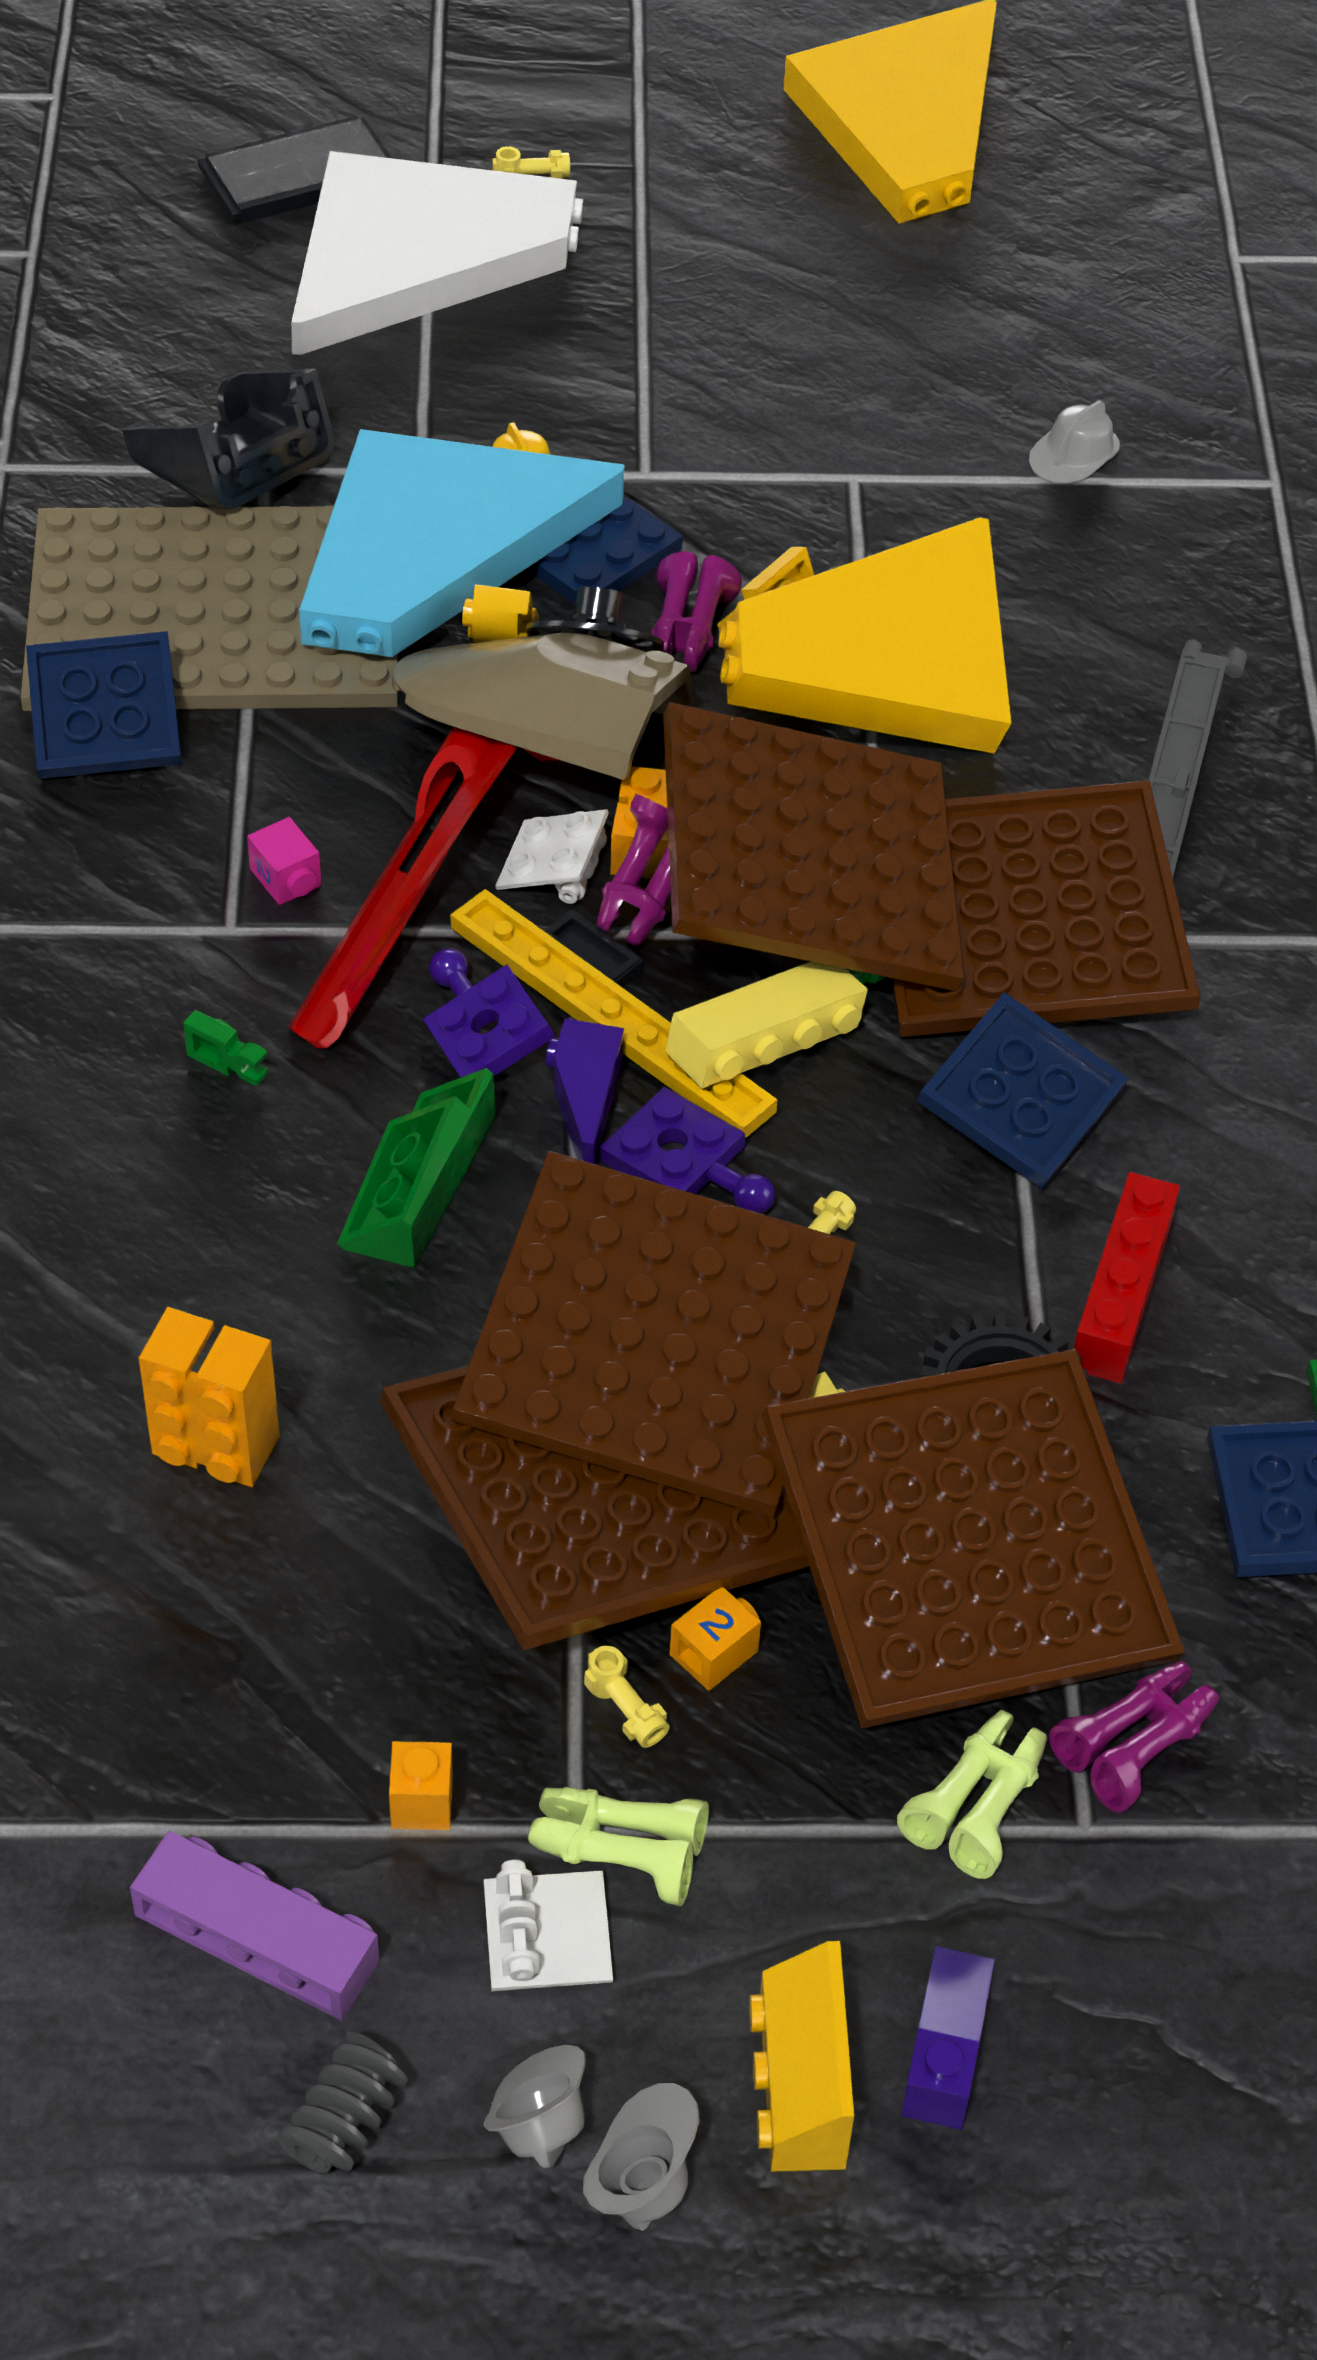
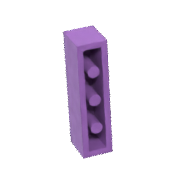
M169 1830L130 1886L136 1917L343 2021L379 1964L378 1935L374 1933L373 1929L364 1920L351 1914L340 1916L322 1907L320 1902L307 1891L299 1888L288 1890L270 1881L268 1876L258 1867L247 1862H241L238 1865L218 1855L217 1851L209 1843L198 1837L191 1836L186 1839Z

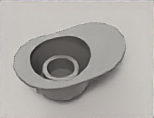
M1098 400L1090 406L1072 405L1065 408L1058 415L1052 430L1042 437L1030 451L1029 464L1032 471L1038 477L1053 484L1081 482L1119 452L1120 441L1116 434L1113 433V424L1110 417L1105 413L1104 402Z
M561 2045L545 2049L518 2064L499 2085L489 2114L485 2118L484 2128L488 2131H497L510 2151L518 2157H534L544 2169L553 2167L561 2155L564 2145L574 2139L584 2128L585 2113L579 2086L586 2066L585 2053L578 2046Z
M658 2083L640 2090L623 2105L614 2118L598 2153L590 2163L583 2178V2194L592 2208L604 2214H618L624 2217L633 2228L643 2231L649 2226L651 2221L660 2219L670 2213L682 2201L688 2187V2171L685 2158L695 2139L700 2121L698 2104L689 2090L676 2083Z

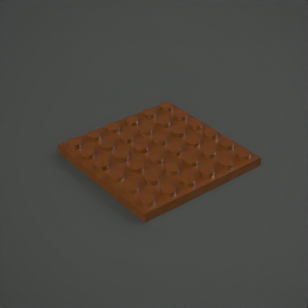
M669 702L663 715L673 933L957 991L964 979L941 763Z
M1150 780L945 799L964 979L957 991L890 978L900 1037L972 1031L1004 992L1048 1023L1199 1009V989Z
M548 1151L454 1404L451 1421L773 1518L783 1488V1481L762 1414L766 1406L810 1398L856 1242Z
M1076 1349L766 1406L762 1418L861 1729L1178 1661L1185 1653Z
M469 1365L382 1388L380 1399L382 1407L523 1650L707 1597L713 1591L722 1587L730 1590L810 1566L784 1484L774 1517L771 1518L451 1421L453 1407Z

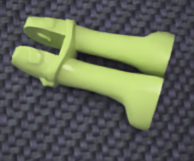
M1000 1710L993 1715L977 1733L967 1737L964 1743V1753L959 1762L934 1790L912 1797L897 1815L899 1829L909 1841L926 1850L937 1849L948 1836L959 1809L982 1776L991 1779L992 1782L983 1795L954 1829L948 1847L950 1858L955 1865L963 1872L978 1879L991 1877L1001 1863L1003 1850L998 1834L999 1824L1007 1809L1022 1789L1032 1786L1035 1780L1038 1779L1037 1767L1047 1742V1735L1033 1727L1020 1743L1013 1756L999 1749L1011 1728L1014 1718L1004 1710Z
M564 1787L545 1788L543 1790L539 1807L548 1817H540L532 1822L528 1834V1840L531 1845L541 1851L560 1857L565 1862L571 1864H578L584 1861L604 1862L645 1871L653 1877L657 1892L662 1901L677 1906L684 1904L691 1882L693 1855L697 1856L700 1853L706 1835L709 1815L707 1801L685 1799L671 1804L630 1802L598 1795V1791L595 1789L584 1790ZM601 1825L626 1828L659 1835L667 1840L618 1835L603 1832L600 1829Z

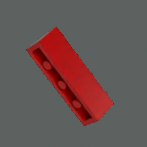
M1133 1172L1128 1174L1078 1327L1074 1349L1077 1350L1082 1358V1369L1086 1368L1088 1375L1120 1384L1123 1382L1172 1225L1180 1185Z

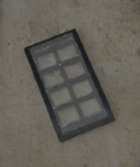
M352 116L206 153L204 158L198 159V166L233 222L240 220L241 223L317 204L330 151L384 158L392 157L364 117Z

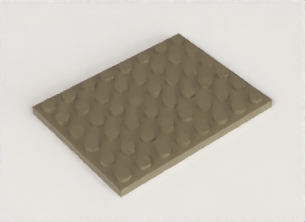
M197 506L164 508H38L26 645L168 631L176 709L398 707V691L392 687L393 671L398 663V654L388 657L301 644L299 609L334 506H239L232 509ZM25 645L21 703L23 711H32Z

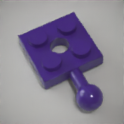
M444 948L437 951L431 958L429 972L432 979L442 987L451 988L456 997L424 1017L423 1020L460 1077L485 1068L490 1070L495 1076L556 1037L508 965H505L473 986L467 978L469 971L468 961L459 950ZM498 1021L496 1027L490 1032L479 1033L486 1024Z
M663 1087L600 1147V1161L613 1169L689 1193L697 1194L709 1181H712L733 1194L737 1207L760 1214L769 1210L775 1199L774 1186L765 1176L748 1174L743 1177L741 1174L725 1166L745 1147V1133L666 1087ZM669 1142H677L685 1146L683 1149H671L668 1151L660 1148Z

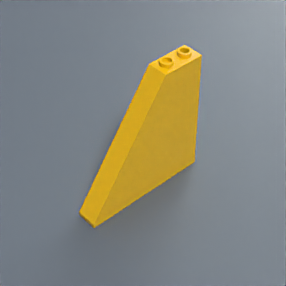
M984 0L786 56L784 91L898 224L970 203L997 3L995 0Z
M980 517L738 602L731 619H725L721 625L719 647L725 649V658L721 667L720 679L721 683L727 686V704L993 754L1011 725L989 519Z

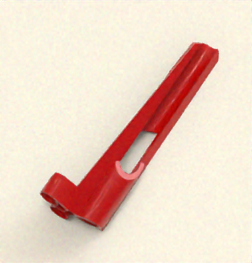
M453 726L424 775L417 797L414 822L288 1026L289 1029L316 1048H328L340 1037L438 873L463 826L513 755L517 746ZM524 749L533 757L542 762H544L545 759L551 761L559 760ZM458 770L462 771L464 777L462 785L410 871L404 873L398 870Z

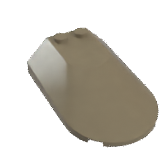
M555 633L430 648L415 652L401 659L394 667L392 677L393 689L403 691L406 694L405 704L429 718L619 779H625L630 775L635 752L652 712L664 715L669 702L693 707L696 695L689 666L674 661L672 655L662 651L645 652L599 637L579 633Z

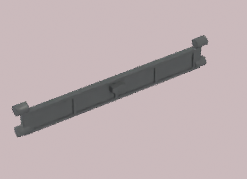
M1188 640L1184 644L1148 779L1152 787L1172 878L1174 877L1224 674L1232 678H1240L1244 674L1248 658L1246 652L1241 649L1232 650L1228 658L1201 652V643L1196 640Z

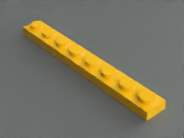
M486 889L450 915L451 929L503 967L508 965L514 975L576 1020L624 1028L623 1054L683 1098L743 1131L745 1138L776 1113L777 1099L741 1073L732 1079L722 1080L701 1088L665 1052L671 1022Z

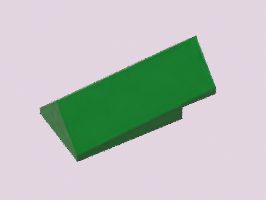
M485 1068L420 1093L412 1113L388 1122L337 1245L346 1251L412 1268L416 1267L496 1117L494 1074L490 1070Z

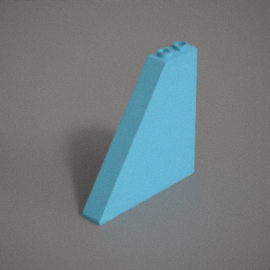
M360 429L299 609L301 644L388 657L395 656L463 611L466 598L473 599L475 584L499 587L620 507L624 500L625 465Z

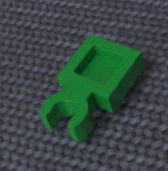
M195 1010L183 1022L187 1056L226 1076L235 1071L241 1079L252 1085H258L269 1073L268 1068L260 1064L267 1056V1051L255 1043L244 1044L238 1041L237 1030L233 1029L225 1021L213 1019Z

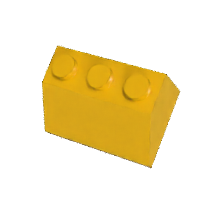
M827 1941L762 1971L760 1994L750 1995L749 1997L751 2032H762L763 2051L753 2052L754 2089L766 2091L767 2110H757L758 2149L769 2148L771 2172L846 2169L854 2121L843 1970L840 1941Z

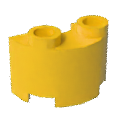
M475 584L473 599L466 598L463 607L462 624L468 627V638L473 639L475 643L529 637L525 633L526 624L539 621V614L537 609L533 608V598L530 591Z

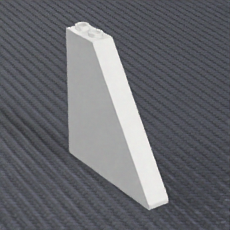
M330 151L291 322L292 354L302 355L566 269L568 251L576 252L579 227L573 226V224H581L583 199L576 198L577 181Z

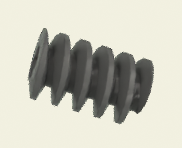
M347 2032L345 2036L347 2044L337 2046L332 2055L333 2064L324 2066L318 2076L320 2085L309 2088L304 2098L306 2105L295 2109L291 2116L292 2126L283 2128L278 2135L280 2145L300 2165L320 2174H328L332 2166L344 2171L352 2169L355 2162L344 2150L345 2145L357 2150H364L368 2140L357 2127L360 2124L370 2129H378L382 2120L371 2108L372 2104L385 2109H391L395 2102L392 2094L384 2087L387 2083L397 2088H405L408 2083L407 2076L397 2066L398 2064L393 2056L378 2043L357 2032Z

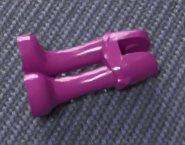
M684 551L670 554L660 561L657 571V583L661 591L666 593L661 616L657 620L655 627L652 628L651 635L664 641L662 652L672 655L673 651L685 653L684 664L689 666L690 672H696L706 652L713 647L714 636L711 631L717 605L730 603L737 597L741 589L742 577L740 572L726 560L714 555L706 556L700 572L699 588L692 616L683 618L688 594L693 590L698 576V561L695 554Z
M636 793L630 806V812L637 822L636 832L628 853L612 882H607L604 888H602L604 898L596 926L608 933L614 921L620 916L621 907L624 901L640 908L638 916H635L632 921L631 930L626 939L627 943L638 947L651 932L655 924L664 920L666 915L664 906L671 892L668 843L646 890L637 886L657 845L668 829L667 808Z
M1179 1661L1164 1667L1152 1675L1139 1679L1135 1687L1136 1689L1105 1709L1092 1715L1068 1717L1060 1721L1050 1730V1745L1060 1763L1072 1772L1080 1773L1093 1763L1090 1778L1095 1795L1108 1809L1121 1813L1134 1805L1141 1794V1770L1159 1752L1175 1742L1185 1739L1189 1740L1196 1734H1199L1201 1724L1218 1704L1219 1695L1211 1686L1203 1685L1177 1705L1172 1698L1185 1686L1192 1675V1669L1185 1662ZM1144 1716L1152 1722L1121 1744L1102 1753L1111 1740Z

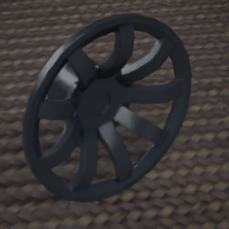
M577 588L574 614L570 615L565 621H534L527 623L525 626V633L528 636L555 633L587 635L589 630L592 629L593 636L606 640V637L609 638L611 636L613 642L641 651H662L664 648V641L662 639L626 627L625 623L620 620L623 593L605 588Z

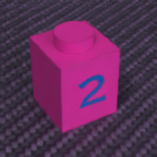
M290 817L247 835L250 870L279 905L296 897L304 896L310 891L321 887L319 852Z

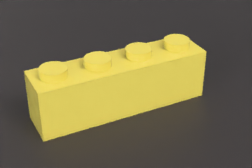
M811 961L673 1013L665 1052L701 1088H705L722 1080L732 1079L737 1074L763 1064H770L778 1058L801 1049H808L816 1043L839 1034H846L857 1028L862 1017L868 989L846 968Z

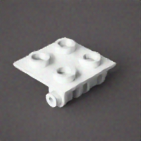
M608 810L580 811L573 814L535 817L524 820L495 888L503 890L554 884L559 892V898L563 902L573 904L577 900L582 899L586 892L587 879L592 877L599 861L598 855L600 850L607 842L603 826L609 814Z
M509 1860L501 1865L502 1871L497 1874L496 1878L484 1879L492 1991L613 1982L603 1870L532 1875L531 1871L526 1869L523 1861Z

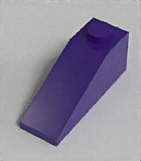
M564 1018L559 1038L554 1037L549 1041L546 1067L554 1068L553 1089L576 1158L596 1164L623 1064L624 1028Z
M935 1947L901 2116L962 2130L995 1959L943 1947Z

